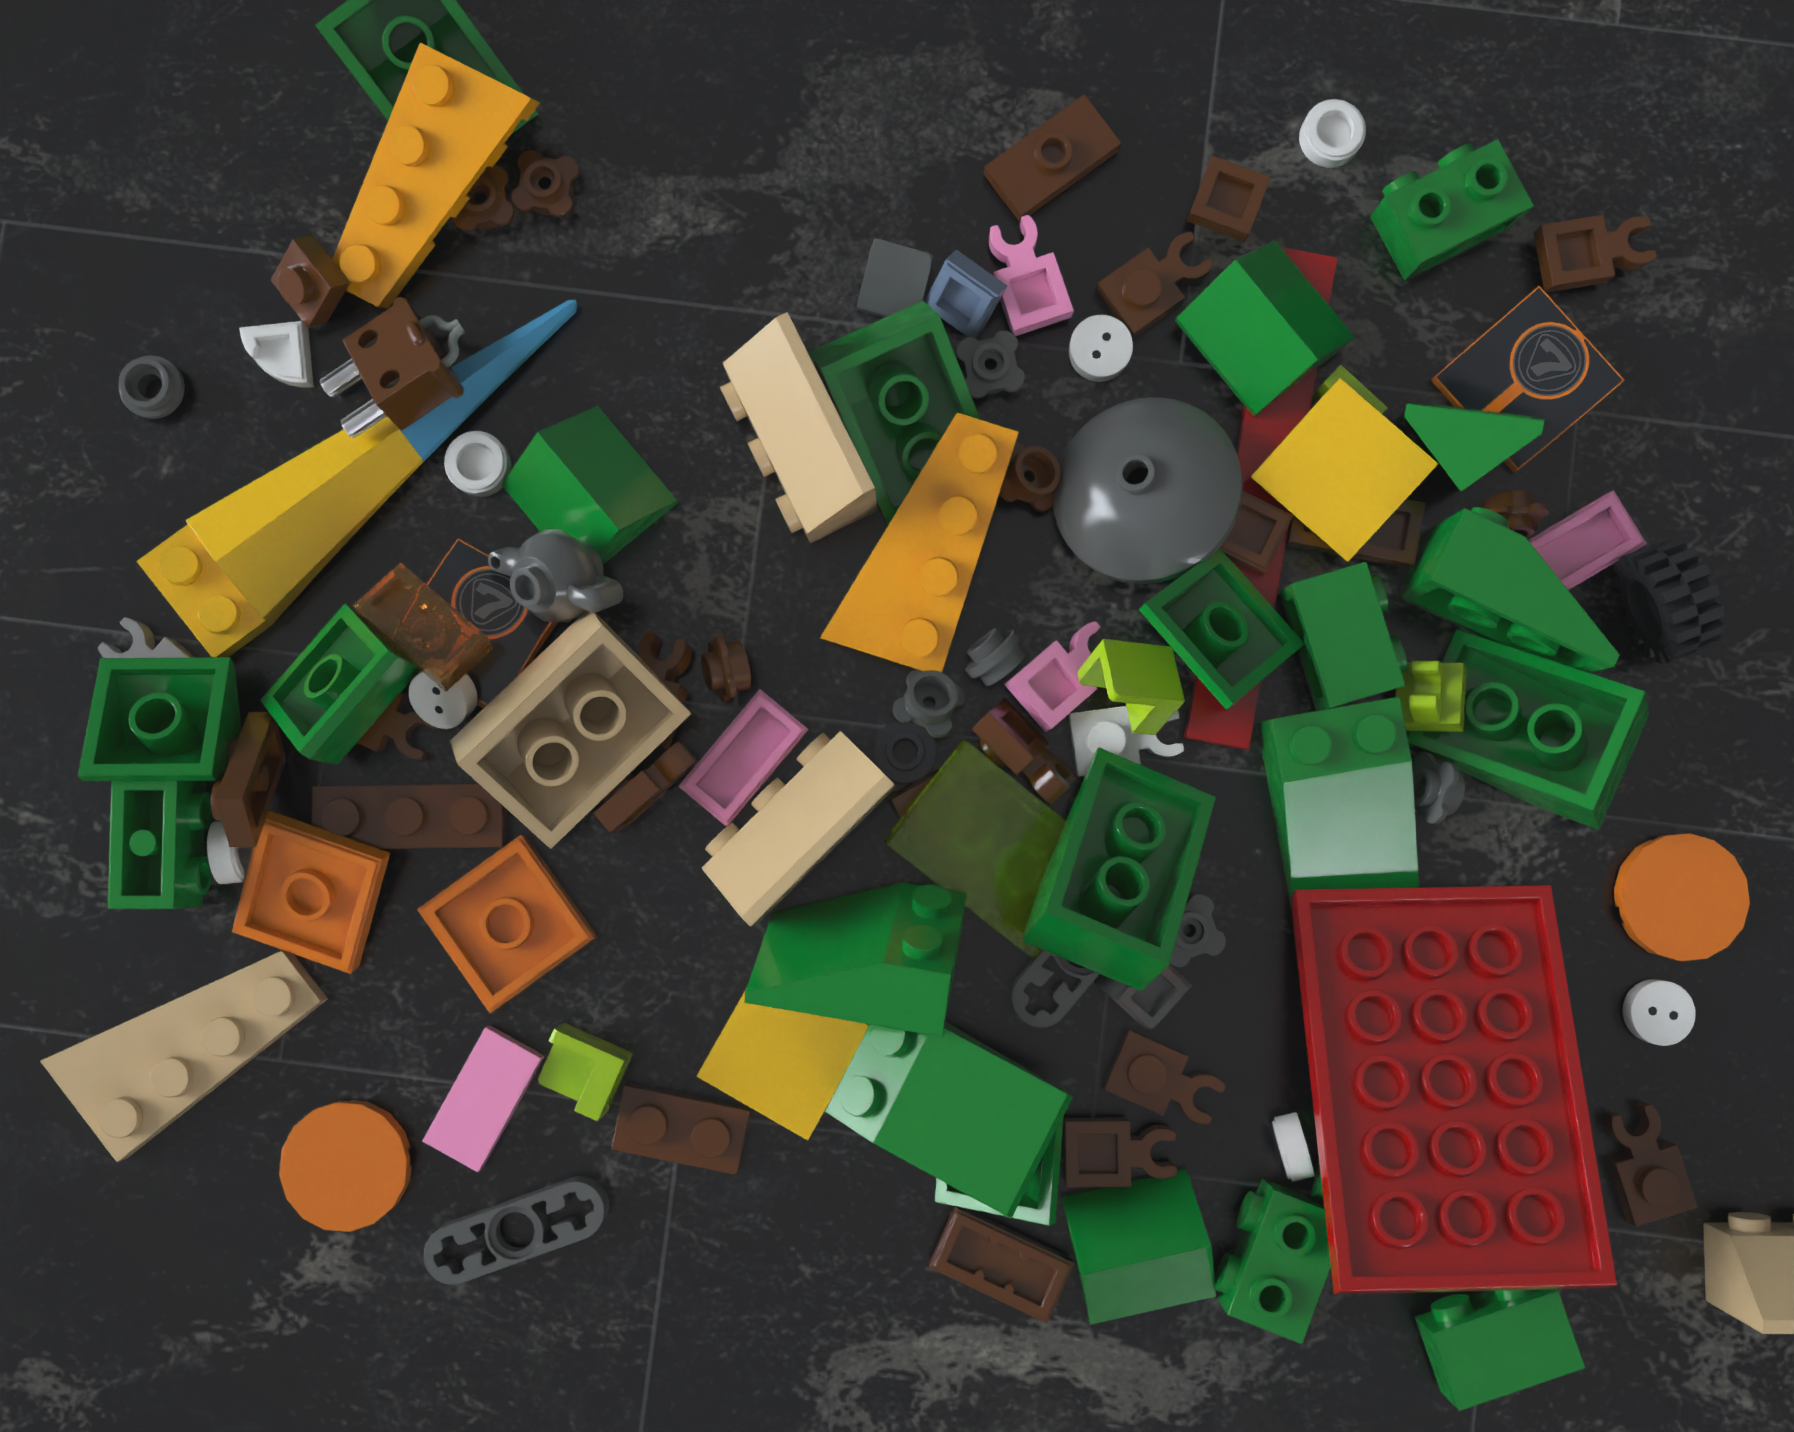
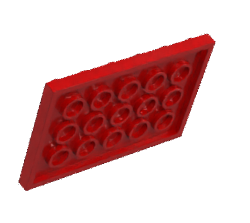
M1551 885L1295 890L1291 896V907L1334 1294L1608 1288L1617 1285Z

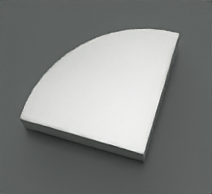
M302 321L239 328L246 351L266 373L276 380L291 386L314 387L309 330Z

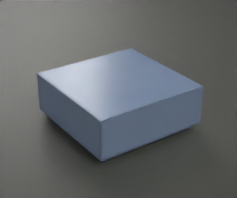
M955 250L944 262L924 302L935 310L940 318L964 335L976 338L983 331L1007 285L961 252Z

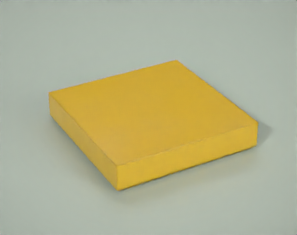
M1339 378L1252 474L1251 478L1348 562L1438 463L1346 382Z
M744 992L696 1077L808 1141L836 1092L870 1024L744 1003Z

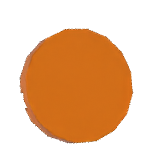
M1691 833L1663 835L1635 847L1620 866L1613 890L1615 907H1619L1620 916L1624 922L1621 924L1629 938L1648 953L1676 961L1707 959L1727 948L1743 929L1750 905L1747 878L1736 858L1715 840Z
M338 1101L311 1111L292 1128L281 1150L279 1176L286 1199L304 1220L323 1230L351 1232L376 1223L399 1204L411 1181L412 1165H410L408 1151L410 1145L406 1132L389 1112L368 1101Z

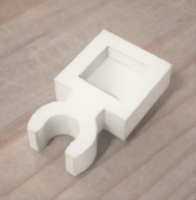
M1126 706L1069 713L1067 715L1075 773L1078 777L1085 776L1094 752L1098 747L1140 765L1139 750H1147L1151 754L1162 758L1172 757L1184 751L1183 743L1165 745L1157 739L1156 734L1132 733ZM1178 710L1172 715L1168 722L1179 718Z

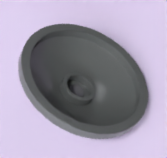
M1148 397L1114 405L1087 422L1075 434L1064 450L1059 461L1061 479L1056 489L1052 491L1053 510L1057 526L1067 545L1082 562L1094 571L1117 581L1149 584L1168 581L1182 576L1199 562L1209 559L1221 547L1233 529L1239 515L1243 496V475L1237 452L1230 438L1212 417L1199 408L1179 400ZM1137 468L1148 469V475L1143 482L1136 485L1128 483V477L1133 470Z

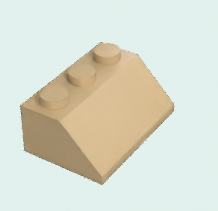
M788 312L774 318L723 362L730 382L721 386L720 389L735 420L739 421L748 417L758 437L747 444L763 476L766 477L775 472L786 493L775 500L791 533L803 528L811 544L876 512V492Z
M586 610L581 617L573 622L450 740L457 764L551 849L692 713L596 613Z
M841 731L832 740L824 732L820 734L797 757L796 760L803 768L786 785L777 777L752 801L751 805L758 813L741 829L733 822L730 823L705 848L712 858L702 867L703 871L750 927L762 921L896 788L895 784Z
M1750 1212L1729 1213L1728 1223H1704L1706 1301L1762 1334H1794V1214L1793 1223H1771L1770 1216Z

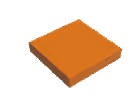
M269 811L257 846L252 849L232 932L352 974L361 963L390 853Z
M520 835L417 909L489 1013L498 1010L598 937L526 835Z

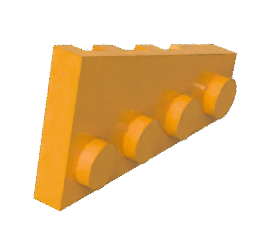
M420 43L332 258L350 282L346 291L377 307L389 309L435 246L433 239L450 217L456 218L470 199L467 193L487 166L493 167L508 147L505 144L506 140L522 119L526 121L529 119L540 102Z
M956 413L821 635V639L921 671L933 670L942 673L1019 432Z

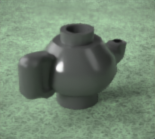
M544 529L527 539L521 547H506L492 551L488 555V565L491 570L511 577L510 589L515 600L543 621L570 622L581 617L586 610L597 613L619 604L623 599L621 584L617 580L603 575V563L598 552L588 543L582 542L559 529Z

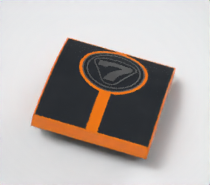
M1540 286L1533 290L1431 379L1433 384L1454 407L1545 418L1543 433L1503 461L1513 473L1545 449L1625 381Z
M457 539L423 589L401 627L394 644L422 667L418 671L419 673L434 662H447L462 669L475 685L477 691L476 705L484 709L533 662V658L558 622L543 621L526 607L519 604L513 597L510 589L511 577L491 570L488 565L487 554Z

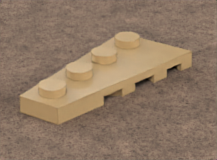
M283 950L45 1058L40 1062L115 1161L119 1162L130 1157L328 1000V998L296 956Z

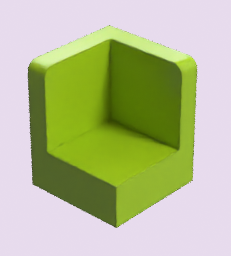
M1103 639L1077 671L1080 685L1106 688L1110 700L1126 703L1132 733L1155 735L1185 702L1173 648L1169 646Z
M563 1023L553 1029L549 1038V1042L553 1043V1046L538 1081L542 1086L578 1101L574 1109L575 1112L599 1121L609 1111L634 1053L567 1023Z

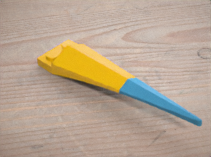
M576 299L562 303L453 366V370L464 387L461 397H451L402 431L388 417L356 438L350 437L343 429L185 520L187 522L185 527L136 562L210 656L230 657L272 626L317 574L413 472L513 372L576 313Z

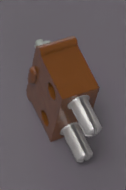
M398 297L393 301L392 307L342 340L351 359L320 379L323 390L330 397L334 398L363 379L373 398L341 420L344 431L350 437L356 438L386 417L402 431L451 397L459 398L463 395L464 387L451 366L459 354L457 341L465 333L459 321L455 319L447 323L441 317L435 315L422 319L405 298ZM430 325H436L441 331L451 332L448 337L449 353L447 356H445L432 333Z

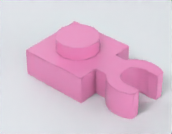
M1029 215L1021 217L1020 228L1024 240L1017 245H1010L1002 239L998 225L990 227L989 247L992 254L999 261L1007 264V268L994 271L993 276L1007 285L1000 302L1010 331L1015 336L1072 318L1074 312L1054 252L1037 258L1035 256L1034 249L1038 232L1034 220Z
M1096 621L1085 625L1073 635L1069 644V653L1056 640L1004 684L1044 732L1052 729L1097 690V687L1080 685L1077 671L1091 655L1088 649V639L1100 628Z

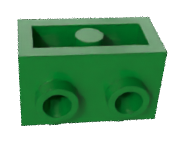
M1498 139L1477 150L1472 143H1467L1440 159L1437 163L1439 169L1422 178L1419 177L1417 171L1409 172L1394 180L1382 190L1385 197L1371 214L1370 218L1404 282L1515 226L1534 206Z
M1367 562L1292 583L1279 592L1290 628L1305 643L1297 651L1316 711L1326 710L1405 686L1402 673L1407 671L1406 655L1398 637H1390L1382 613L1388 609L1386 591L1378 575H1370Z
M111 781L108 909H181L203 906V895L208 892L212 878L208 857L204 856L205 830L209 829L213 819L211 795L209 792H206V781Z
M1262 1178L1257 1192L1249 1191L1241 1204L1237 1217V1228L1241 1229L1242 1233L1234 1254L1226 1252L1219 1263L1215 1275L1214 1290L1219 1291L1217 1300L1227 1315L1302 1344L1331 1267L1324 1203L1310 1199L1309 1196Z
M1557 1289L1489 1291L1471 1298L1466 1294H1455L1436 1300L1431 1304L1432 1311L1415 1316L1440 1392L1459 1411L1585 1368Z

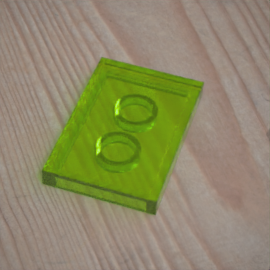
M963 740L889 833L884 842L939 886L947 890L967 893L966 907L1035 960L1042 951L1040 948L1023 942L1022 938L1040 883L1066 821L969 742Z

